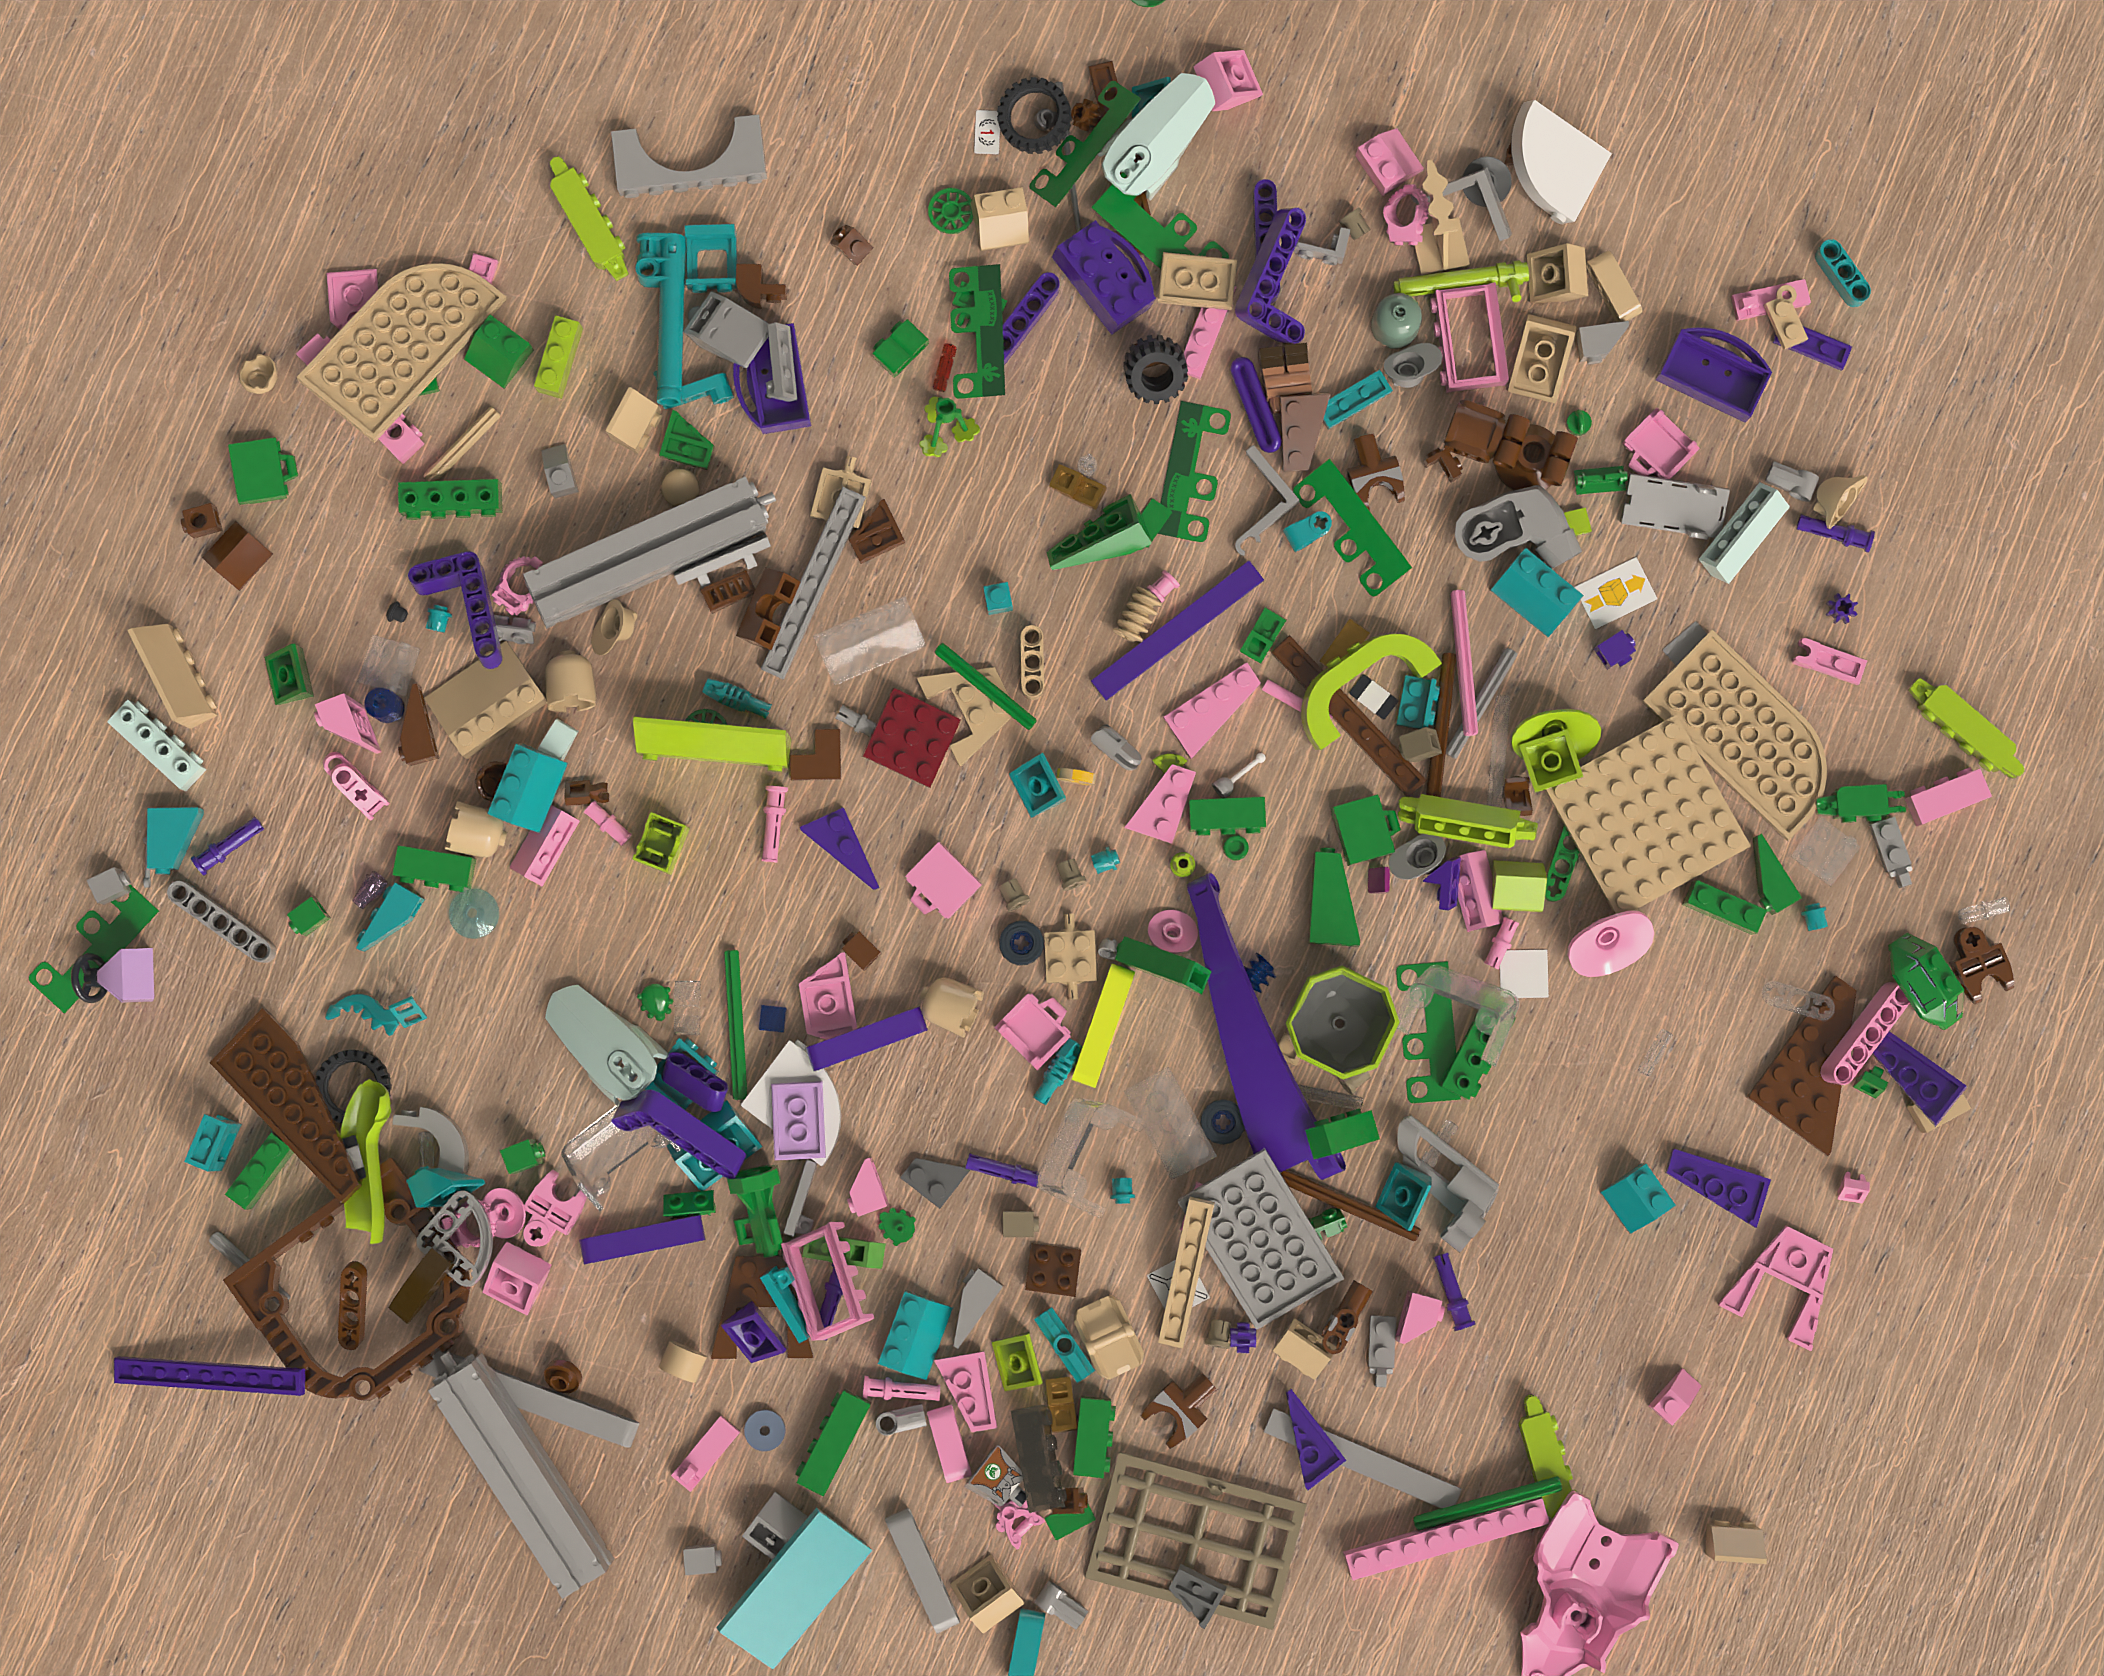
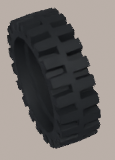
M1031 77V80H1027V78L1021 79V83L1015 82L1012 84L1013 88H1007L1005 91L1006 95L1001 97L1000 106L997 108V121L1005 139L1019 151H1026L1028 154H1033V152L1042 154L1044 150L1049 152L1053 150L1052 147L1054 145L1056 147L1060 145V140L1066 138V132L1070 130V121H1072L1070 104L1063 91L1055 83L1048 82L1044 78L1038 79L1037 77ZM1030 93H1042L1049 96L1056 103L1058 109V120L1054 128L1047 135L1038 139H1028L1019 135L1011 123V112L1015 103Z
M345 1050L333 1054L321 1064V1068L316 1073L315 1081L332 1119L338 1123L343 1122L346 1111L338 1108L332 1102L329 1095V1081L333 1072L341 1065L349 1062H358L367 1066L373 1072L376 1081L381 1083L388 1090L389 1096H391V1077L387 1072L386 1066L377 1057L365 1051Z

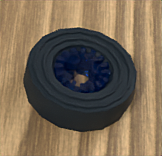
M1015 921L1008 924L1002 931L999 938V948L1003 957L1010 963L1018 966L1028 965L1040 957L1044 948V938L1040 929L1033 923ZM1020 936H1024L1025 941L1029 942V945L1024 946L1023 950H1018V945L1014 944V941L1019 940Z
M1225 1099L1213 1101L1202 1112L1200 1121L1202 1132L1213 1143L1222 1145L1233 1143L1241 1137L1245 1130L1239 1107L1233 1101ZM1221 1115H1225L1226 1119H1230V1125H1226L1225 1129H1221L1220 1125H1216V1120L1220 1119Z

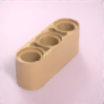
M1609 250L1586 262L1587 271L1616 322L1628 321L1642 313V307L1615 257Z
M1035 625L1026 626L1021 632V687L1023 695L1029 700L1039 699L1044 692L1043 633ZM1035 632L1038 634L1039 640L1034 644H1030L1025 640L1026 634ZM1029 657H1036L1040 663L1038 667L1031 669L1026 666L1025 661ZM1032 681L1037 682L1040 686L1039 691L1034 694L1026 690V685Z

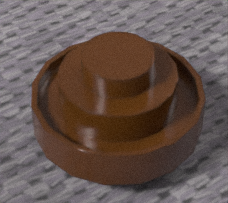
M557 1359L548 1364L544 1372V1378L547 1384L554 1390L561 1393H572L579 1388L582 1374L572 1362Z

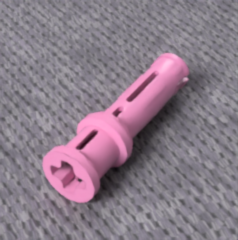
M766 786L765 790L768 791L767 803L763 807V811L766 814V825L761 861L778 862L781 818L786 813L784 799L788 788Z
M864 1376L863 1398L866 1399L868 1396L883 1397L884 1400H888L891 1397L939 1401L940 1385L892 1382V1379L888 1377L882 1380L869 1379V1376Z

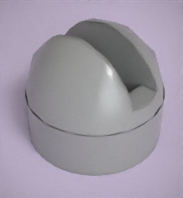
M1109 938L1102 940L1099 945L1098 954L1105 959H1115L1118 942L1115 939L1111 941Z

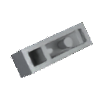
M980 1268L976 1272L971 1269L962 1281L966 1286L962 1293L954 1347L957 1349L1003 1287L1001 1283Z

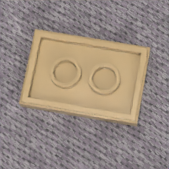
M1163 252L1158 303L1232 310L1237 260Z

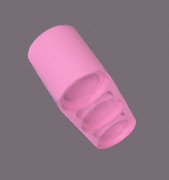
M952 1404L927 1411L946 1482L950 1483L971 1477L969 1462Z

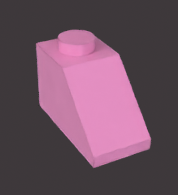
M1681 1368L1648 1406L1666 1423L1673 1426L1690 1407L1701 1385Z

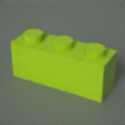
M555 315L534 384L539 393L560 399L563 398L583 331L580 322Z

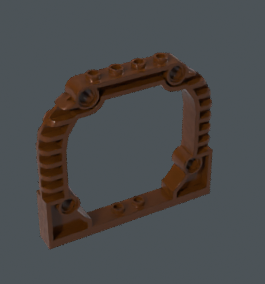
M390 1157L380 1165L385 1215L390 1222L396 1225H407L417 1238L435 1216L431 1212L430 1207H416L406 1181L409 1179L398 1162ZM335 1197L228 1275L223 1281L254 1326L261 1331L284 1366L305 1369V1389L321 1397L333 1399L354 1397L361 1401H371L376 1397L382 1399L392 1391L390 1387L395 1383L399 1382L402 1384L413 1376L411 1372L418 1366L424 1368L434 1360L432 1356L441 1350L443 1353L455 1345L454 1340L462 1334L464 1329L463 1321L460 1317L467 1307L471 1287H464L458 1284L447 1274L443 1279L444 1301L429 1314L424 1333L375 1369L357 1367L343 1377L327 1372L313 1358L285 1317L289 1309V1300L284 1294L279 1293V1278L282 1267L276 1259L299 1242L303 1244L309 1241L314 1236L313 1232L318 1228L322 1227L324 1229L335 1221L334 1217L345 1209L344 1203H341ZM399 1206H404L405 1215L400 1219H396L394 1215L395 1209ZM433 1227L431 1230L436 1233L431 1238L426 1236L423 1239L426 1242L424 1247H433L435 1245L433 1243L435 1236L439 1235L442 1238L444 1234ZM449 1238L447 1242L459 1251L451 1238ZM447 1251L443 1253L450 1260L455 1261L453 1252ZM461 1260L458 1267L451 1272L454 1274L455 1270H459L464 1275L462 1281L470 1280L469 1271L460 1266L464 1263ZM273 1298L279 1300V1307L275 1311L269 1309V1302ZM452 1319L455 1327L451 1332L446 1333L443 1329V1324L446 1320ZM364 1381L370 1384V1390L366 1395H362L359 1391V1386Z

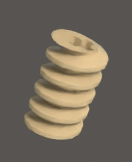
M1137 586L1136 589L1140 594L1133 593L1131 596L1135 603L1128 602L1126 606L1130 611L1122 612V616L1126 620L1119 619L1117 621L1121 629H1113L1114 633L1131 642L1143 641L1139 632L1147 633L1148 630L1143 626L1144 623H1153L1148 615L1157 616L1158 613L1153 609V606H1162L1154 594Z

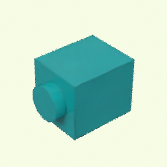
M1008 582L983 586L988 615L1013 611Z

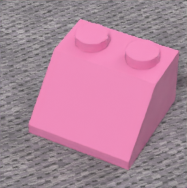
M1244 50L1213 52L1193 66L1197 76L1205 78L1212 89L1215 99L1212 111L1229 110L1263 95Z
M1397 128L1378 134L1359 146L1355 155L1382 196L1424 170Z
M872 1158L864 1160L849 1192L851 1198L847 1199L851 1212H857L858 1217L889 1205Z
M506 1242L493 1261L482 1293L528 1315L547 1279L551 1264L522 1250L520 1247Z
M1407 1290L1395 1340L1405 1344L1435 1327L1437 1321L1441 1322L1444 1315L1445 1307L1442 1306V1301Z

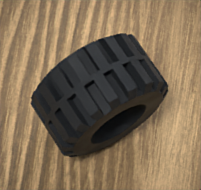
M1148 335L1147 340L1144 341L1142 338L1138 339V345L1132 344L1129 347L1130 353L1126 352L1125 362H1123L1128 388L1131 393L1134 392L1137 399L1143 397L1145 403L1149 404L1150 400L1154 404H1159L1160 400H1164L1167 403L1170 401L1169 397L1173 396L1176 398L1179 396L1178 390L1183 391L1185 388L1184 382L1188 380V368L1183 350L1181 351L1177 342L1173 343V339L1167 337L1164 340L1163 335H1157V338ZM1153 362H1164L1169 365L1168 370L1159 377H1148L1142 373L1143 369Z

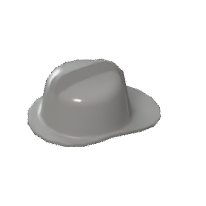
M1416 344L1390 355L1384 362V370L1392 378L1394 386L1404 388L1415 387L1423 380L1425 375L1430 374L1439 367L1442 362V353L1433 344Z
M1421 834L1400 846L1389 858L1391 873L1403 880L1414 879L1421 875L1433 873L1441 866L1445 855L1446 846L1444 840L1439 836Z

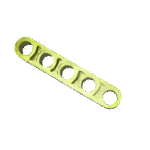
M1113 963L1111 964L1072 1077L1073 1081L1096 1088L1135 971Z

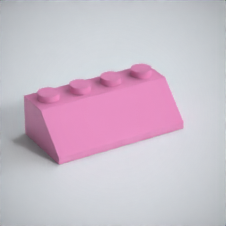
M344 693L315 704L317 712L314 715L320 727L323 726L330 733L332 732L342 739L376 754L381 752L365 707Z

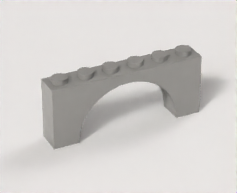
M759 114L734 117L733 137L726 151L709 166L694 171H675L653 161L641 147L636 129L611 131L617 190L620 196L636 198L642 193L661 195L664 191L668 190L681 193L688 191V188L698 187L700 190H707L713 188V185L723 184L724 187H733L738 182L747 181L748 184L761 183L762 180L767 179V170Z

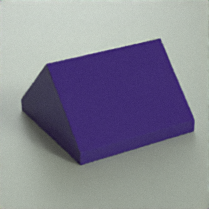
M753 1301L721 1325L750 1363L783 1354L786 1351L782 1337Z

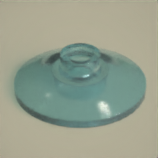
M468 889L463 891V893H459L453 899L449 908V919L454 930L458 934L470 939L487 936L495 929L499 920L500 912L496 900L491 894L481 889ZM475 908L477 911V915L474 918H470L468 915L469 910Z

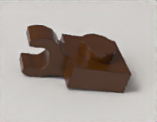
M590 780L565 782V805L591 804V799L599 803L609 802V793H601L608 792V783L600 782L591 785Z

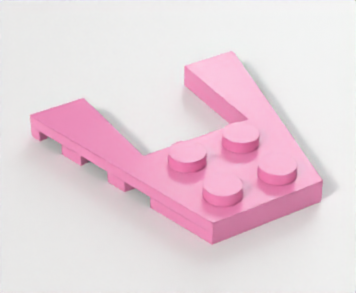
M1785 1225L1720 1300L1718 1305L1743 1317L1764 1272L1809 1293L1787 1339L1812 1351V1343L1817 1329V1319L1820 1305H1822L1823 1291L1828 1277L1833 1248Z

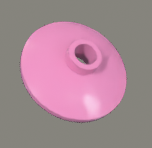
M1165 910L1157 913L1150 920L1148 936L1155 947L1173 954H1180L1190 950L1195 945L1198 929L1194 920L1187 914L1177 910Z
M496 1188L488 1192L483 1202L488 1204L492 1211L496 1210L499 1219L496 1221L497 1227L495 1229L497 1230L495 1236L499 1238L515 1236L521 1231L525 1223L526 1213L522 1200L515 1192L507 1188Z

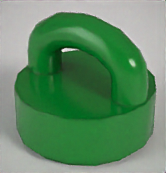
M1583 410L1573 411L1566 420L1567 430L1575 436L1585 435L1592 425L1590 415Z

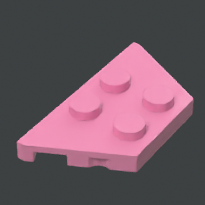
M844 952L799 983L807 1034L828 1040L858 1029L846 954Z

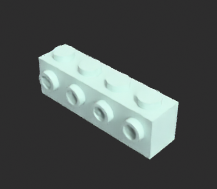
M1759 482L1702 554L1699 561L1711 576L1729 584L1790 506L1777 489Z
M127 700L107 722L179 789L187 791L207 770L201 765L204 760L194 751L188 753L183 748L185 743L175 734L171 737L165 731L167 726L158 718L151 719L147 715L149 710L141 702L137 701L134 703Z

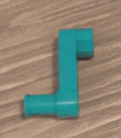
M656 370V371L653 372V375L655 376L656 381H657V370ZM726 373L716 374L682 386V402L680 405L709 395L714 405L723 404L733 399L734 394ZM663 406V409H670L677 406Z

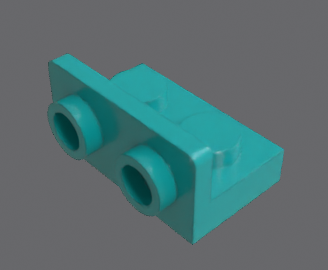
M1405 676L1396 721L1397 726L1419 730L1425 727L1428 728V725H1433L1435 711L1431 710L1433 700L1437 701L1440 686H1436L1437 679L1432 678L1428 680Z

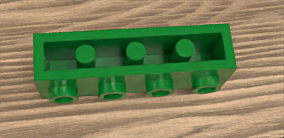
M499 479L398 482L399 513L402 516H406L407 520H420L421 516H431L432 519H445L446 515H456V518H470L471 514H481V517H496V513H503L502 483Z
M1489 996L1484 998L1440 1087L1465 1100H1470L1471 1096L1474 1098L1477 1096L1481 1088V1084L1478 1082L1482 1074H1488L1493 1064L1490 1061L1491 1056L1494 1052H1499L1504 1043V1039L1501 1037L1505 1029L1510 1030L1516 1019L1513 1016L1514 1009Z
M846 1389L843 1390L842 1394L836 1393L830 1405L834 1407L831 1416L825 1415L819 1426V1429L823 1432L818 1440L813 1438L807 1450L811 1454L807 1463L802 1461L795 1475L799 1476L797 1484L823 1497L825 1496L872 1402Z

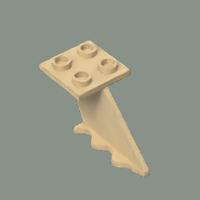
M1432 159L1427 160V178L1423 182L1422 188L1423 191L1430 194L1431 204L1428 208V214L1432 216V223L1423 225V232L1420 234L1423 235V240L1418 242V245H1414L1421 275L1470 266L1459 217L1448 219L1454 207L1452 202L1443 197V191L1448 185L1447 179L1438 174Z

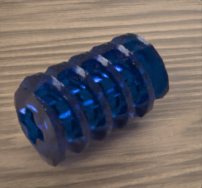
M383 687L371 690L364 700V707L367 713L383 723L399 721L405 711L402 699L389 689Z
M1256 952L1255 955L1258 961L1250 959L1248 962L1251 969L1246 966L1244 968L1253 990L1262 993L1260 984L1268 986L1269 982L1266 977L1269 976L1275 979L1276 975L1273 971V966Z

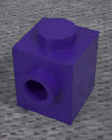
M1621 630L1595 647L1594 651L1608 670L1617 663L1622 667L1631 661V654L1636 651L1634 648L1636 644L1629 633L1625 634Z

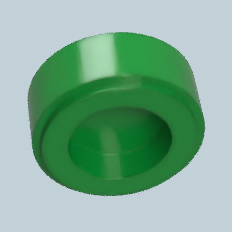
M1239 835L1230 836L1223 846L1224 854L1233 861L1243 859L1249 850L1247 840Z

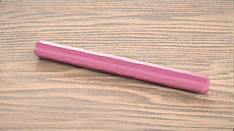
M1454 590L1450 596L1463 734L1465 736H1474L1478 734L1466 598L1464 590Z

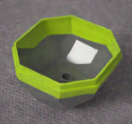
M1341 965L1307 977L1287 1018L1286 1026L1298 1058L1341 1079H1346L1378 1068L1400 1021L1387 987ZM1337 1019L1343 1020L1344 1026L1342 1028L1335 1026Z

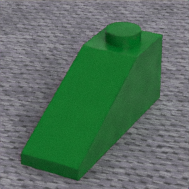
M1759 834L1753 838L1757 888L1761 898L1759 903L1762 908L1767 910L1766 913L1770 912L1771 915H1774L1802 897L1763 834Z

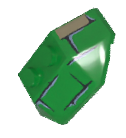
M1909 933L1903 934L1888 945L1892 976L1918 1016L1930 1024L1939 1026L1942 1030L1948 1029L1963 1017L1964 988L1937 947Z

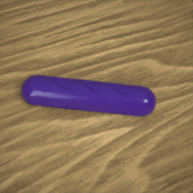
M1238 357L1232 362L1230 371L1261 450L1267 453L1275 452L1280 448L1282 438L1257 372L1250 359Z

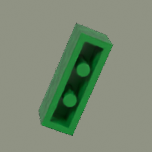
M1265 797L1189 800L1188 802L1190 832H1195V836H1210V831H1220L1221 835L1236 834L1235 830H1246V834H1259L1261 829L1266 828Z
M398 845L392 875L399 877V882L414 884V880L424 881L423 886L439 888V884L449 885L448 890L463 893L464 888L471 889L476 859Z
M1699 880L1691 883L1682 904L1750 935L1758 933L1767 912L1764 908Z
M1358 1108L1346 1112L1347 1117H1345V1113L1331 1116V1122H1329L1328 1118L1315 1121V1127L1305 1130L1313 1159L1330 1156L1380 1140L1372 1110L1361 1112V1109Z
M270 1133L225 1195L244 1210L252 1209L294 1152L276 1133Z
M1081 1396L1073 1475L1104 1478V1472L1109 1473L1111 1457H1106L1107 1446L1112 1447L1113 1431H1109V1421L1115 1420L1116 1406L1111 1405V1399Z

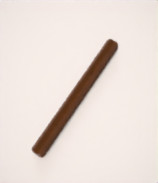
M1443 653L1441 660L1440 690L1436 704L1434 729L1437 732L1442 754L1430 757L1426 795L1441 797L1456 669V654Z
M1287 1169L1281 1172L1282 1177L1290 1188L1411 1241H1416L1420 1235L1421 1229L1415 1225L1411 1231H1408L1374 1207Z

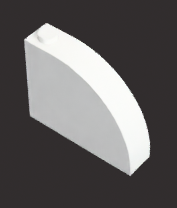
M1536 100L1524 102L1516 117L1512 133V157L1518 179L1528 196L1540 208L1551 215L1550 218L1558 224L1575 222L1612 153Z
M798 1039L795 1043L789 1040L741 1106L773 1129L771 1084L823 1081L826 1158H813L812 1160L820 1166H824L836 1146L840 1133L841 1105L839 1095L831 1077L824 1068L813 1071L805 1049L807 1046Z

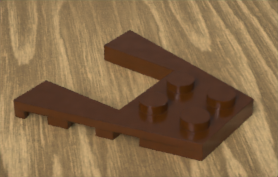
M736 1256L711 1359H737V1345L721 1326L724 1321L737 1312V1308H743L751 1301L757 1307H777L760 1277L775 1266H777L778 1270L788 1267L783 1256L766 1258L764 1256ZM791 1283L788 1286L798 1301L796 1290ZM787 1324V1358H813L809 1338L799 1343Z

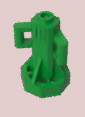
M762 1165L741 1170L736 1178H727L730 1194H736L745 1204L748 1212V1217L733 1220L739 1245L755 1243L756 1252L763 1253L765 1258L778 1255V1250L782 1249V1238L772 1199L774 1185L781 1182L778 1165ZM750 1223L753 1236L747 1237L744 1224Z

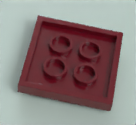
M892 688L862 753V757L931 788L961 719L896 688Z

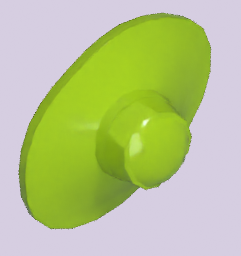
M1575 709L1550 710L1532 715L1517 725L1512 733L1511 744L1515 753L1524 760L1519 745L1568 729L1577 759L1579 760L1597 745L1601 737V727L1597 719L1587 712Z

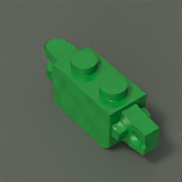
M1887 784L1843 786L1836 789L1831 796L1816 799L1817 809L1815 813L1816 815L1833 816V819H1841V823L1857 822L1856 818L1866 817V822L1882 821V816L1906 812V806H1888V798L1900 799L1905 797V791H1887Z

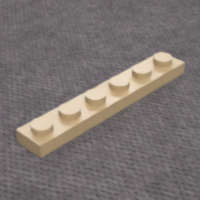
M1194 1197L1189 1198L1158 1343L1178 1348L1184 1347L1215 1202Z

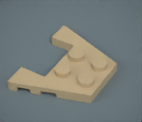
M995 667L977 669L978 672L1008 695ZM958 672L917 678L927 700L951 689L973 733L971 736L950 745L959 767L964 765L975 752L1012 718Z

